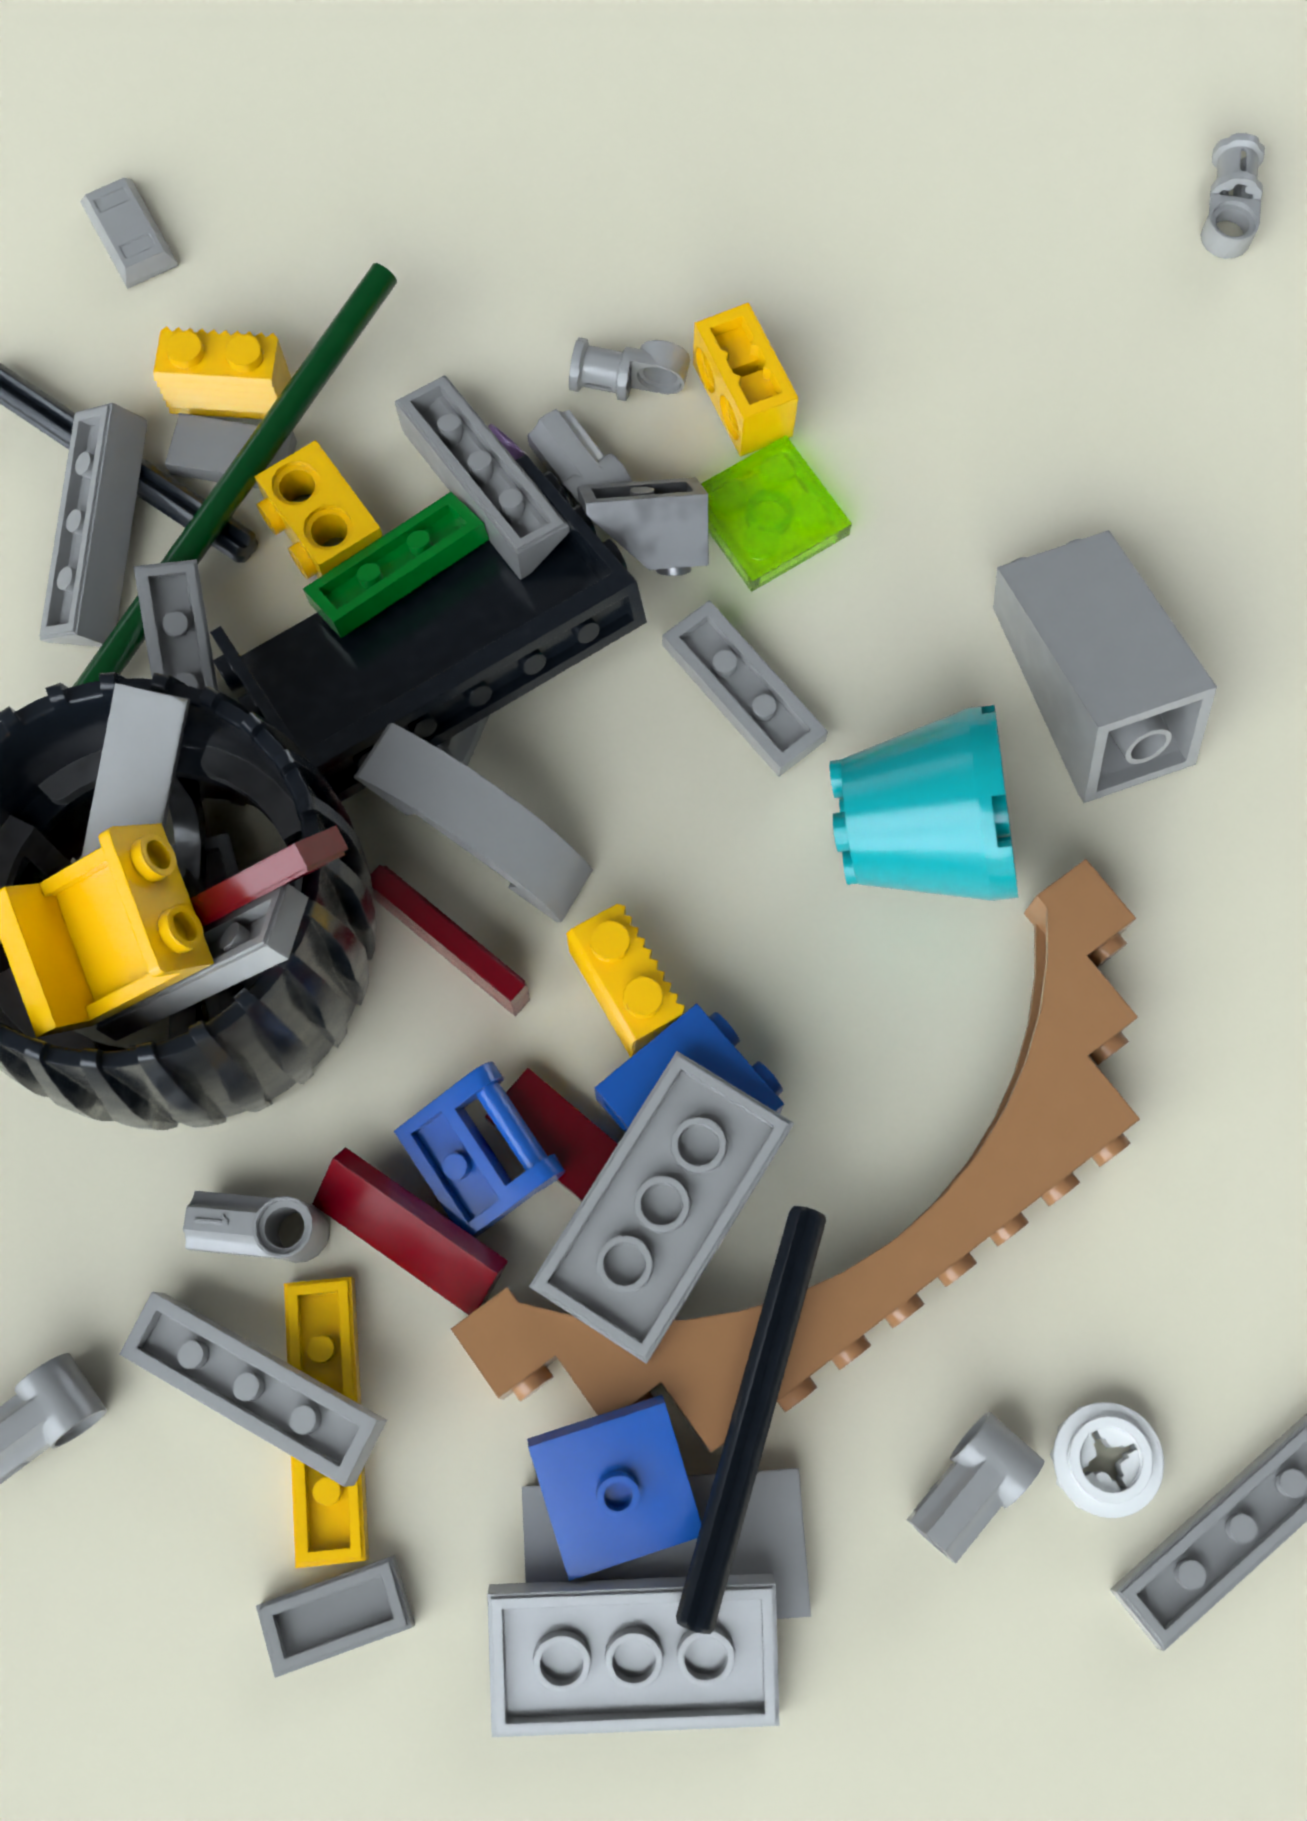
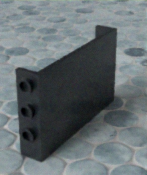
M526 454L516 459V462L568 523L570 532L538 567L524 579L520 580L488 540L342 638L318 613L241 656L221 626L210 632L223 654L213 660L215 666L232 693L241 687L246 692V694L237 698L239 703L249 712H254L269 721L291 739L306 755L311 764L328 781L341 802L366 788L354 776L388 724L394 723L436 747L647 623L637 581L628 572L626 562L618 547L610 539L604 542L600 540L596 535L591 519L586 515L583 507L580 504L572 507L566 501L563 488L555 475L550 470L542 473Z

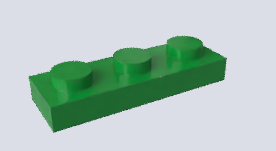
M449 492L304 587L303 591L310 605L342 638L488 541L489 537L484 522L452 492Z

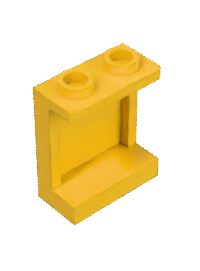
M162 823L112 826L99 834L98 838L101 848L44 881L35 884L5 886L0 889V940L36 1038L91 1027L214 964L203 934L202 924L194 911L177 865L175 852L168 842Z

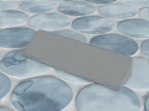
M445 375L396 400L395 405L400 425L406 437L449 491L484 522L489 541L518 578L522 580L531 574L570 532L568 523Z
M115 403L79 411L74 415L39 635L40 640L47 643L101 647L118 621L147 421L143 417Z
M115 683L81 859L101 848L98 836L101 832L112 826L162 823L165 830L190 699Z

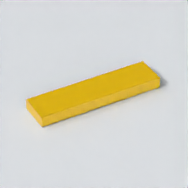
M341 1277L284 1283L287 1363L361 1405L355 1278ZM291 1456L295 1568L369 1560L365 1466L354 1486L343 1487Z

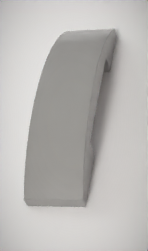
M394 723L387 725L354 776L357 781L405 815L416 814L510 881L509 889L556 922L563 921L593 871L588 863L564 839L507 793L449 754Z

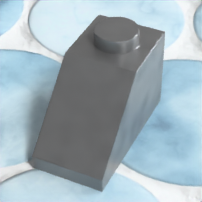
M696 477L577 486L578 499L586 515L648 570H656L657 573L666 576H679L691 572V567L709 565L708 493Z

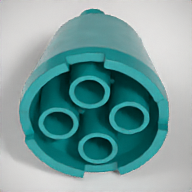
M995 705L966 708L843 759L830 761L829 769L834 798H839L840 807L839 813H833L834 838L837 851L842 852L847 885L859 884L989 901L1019 898Z

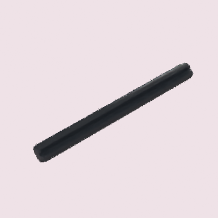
M0 363V404L69 449L75 412ZM142 458L137 496L183 527H186L205 499ZM231 517L212 546L235 562L244 563L256 551L259 542L252 530Z
M793 1206L787 1217L676 1613L677 1624L696 1633L711 1634L716 1625L824 1231L825 1215L808 1207Z

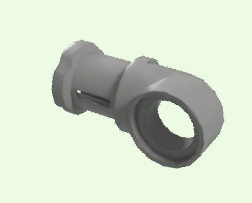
M1236 133L1222 139L1213 149L1212 163L1217 168V179L1211 186L1209 215L1200 235L1206 250L1214 256L1224 259L1243 255L1248 250L1260 224L1263 185L1257 176L1258 167L1264 159L1265 147L1260 143L1257 136L1248 133ZM1241 151H1245L1246 157L1241 159ZM1233 189V196H1230L1229 191ZM1220 221L1233 222L1241 228L1243 235L1238 237L1225 235L1219 230L1217 223Z
M579 337L575 342L571 359L569 390L579 392L582 387L612 392L616 393L617 400L627 401L631 388L667 395L676 394L682 391L685 386L690 356L679 345L663 340L647 341L641 345L640 349L626 347L621 352L590 346L588 339Z

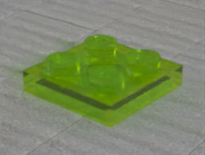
M786 435L701 483L708 493V532L751 592L850 535L852 523Z

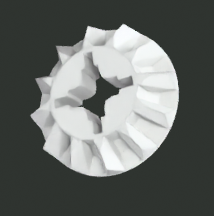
M1101 1402L1079 1407L1058 1426V1434L1050 1453L1057 1476L1056 1484L1074 1502L1076 1507L1096 1516L1120 1518L1138 1512L1154 1498L1163 1478L1164 1456L1158 1436L1141 1415L1120 1404ZM1092 1433L1096 1439L1101 1440L1106 1448H1125L1130 1446L1131 1449L1122 1454L1123 1458L1115 1463V1469L1118 1473L1116 1479L1121 1486L1120 1488L1116 1480H1111L1106 1472L1087 1471L1083 1473L1082 1469L1089 1466V1461L1097 1456L1093 1445L1096 1441Z

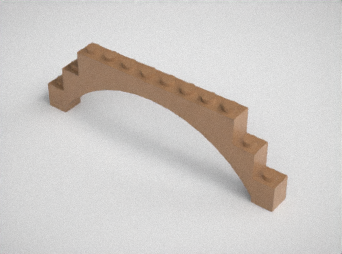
M1087 859L1036 895L1024 912V915L1034 926V980L1028 1023L1013 1076L993 1121L964 1167L936 1201L900 1235L846 1271L807 1289L777 1399L784 1412L790 1410L817 1388L810 1376L830 1360L833 1361L838 1370H841L866 1351L871 1344L864 1334L885 1318L893 1329L921 1308L925 1303L917 1293L938 1277L942 1284L947 1287L976 1265V1260L969 1252L988 1237L998 1247L1025 1227L1029 1221L1022 1214V1211L1041 1197L1049 1207L1075 1188L1080 1181L1073 1174V1171L1092 1157L1096 1164L1101 1167L1131 1144L1123 1132L1138 1122L1140 1118L1095 1063L1100 1065L1129 1042L1122 1031L1136 1020L1138 1016L1097 967L1128 944L1121 934L1134 922L1136 917ZM508 1287L452 1327L451 1330L499 1399L504 1400L513 1392L520 1402L531 1396L554 1377L547 1367L557 1359L597 1415L653 1398L651 1391L661 1384L707 1450L712 1453L721 1445L724 1446L763 1304L737 1312L687 1320H674L647 1364L573 1315L520 1303Z

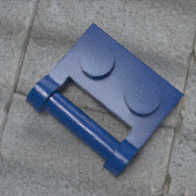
M492 1061L482 1064L394 1130V1133L451 1221L475 1238L534 1194L554 1183L566 1172L555 1154L549 1156L546 1154L500 1085L504 1077ZM476 1099L480 1101L525 1169V1172L513 1181L465 1110V1107Z

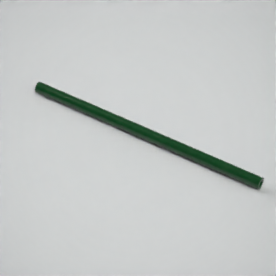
M378 263L372 264L161 563L197 559V564L200 563L255 485L256 479L254 476L264 471L397 284L396 277L386 267ZM138 595L72 687L99 681L100 673L117 672L121 675L145 641Z

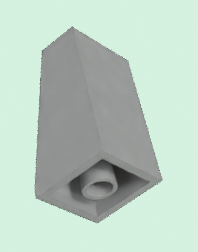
M1109 530L1084 539H1075L1066 545L1030 557H1021L1009 564L997 567L993 609L1083 803L1196 765L1217 686Z

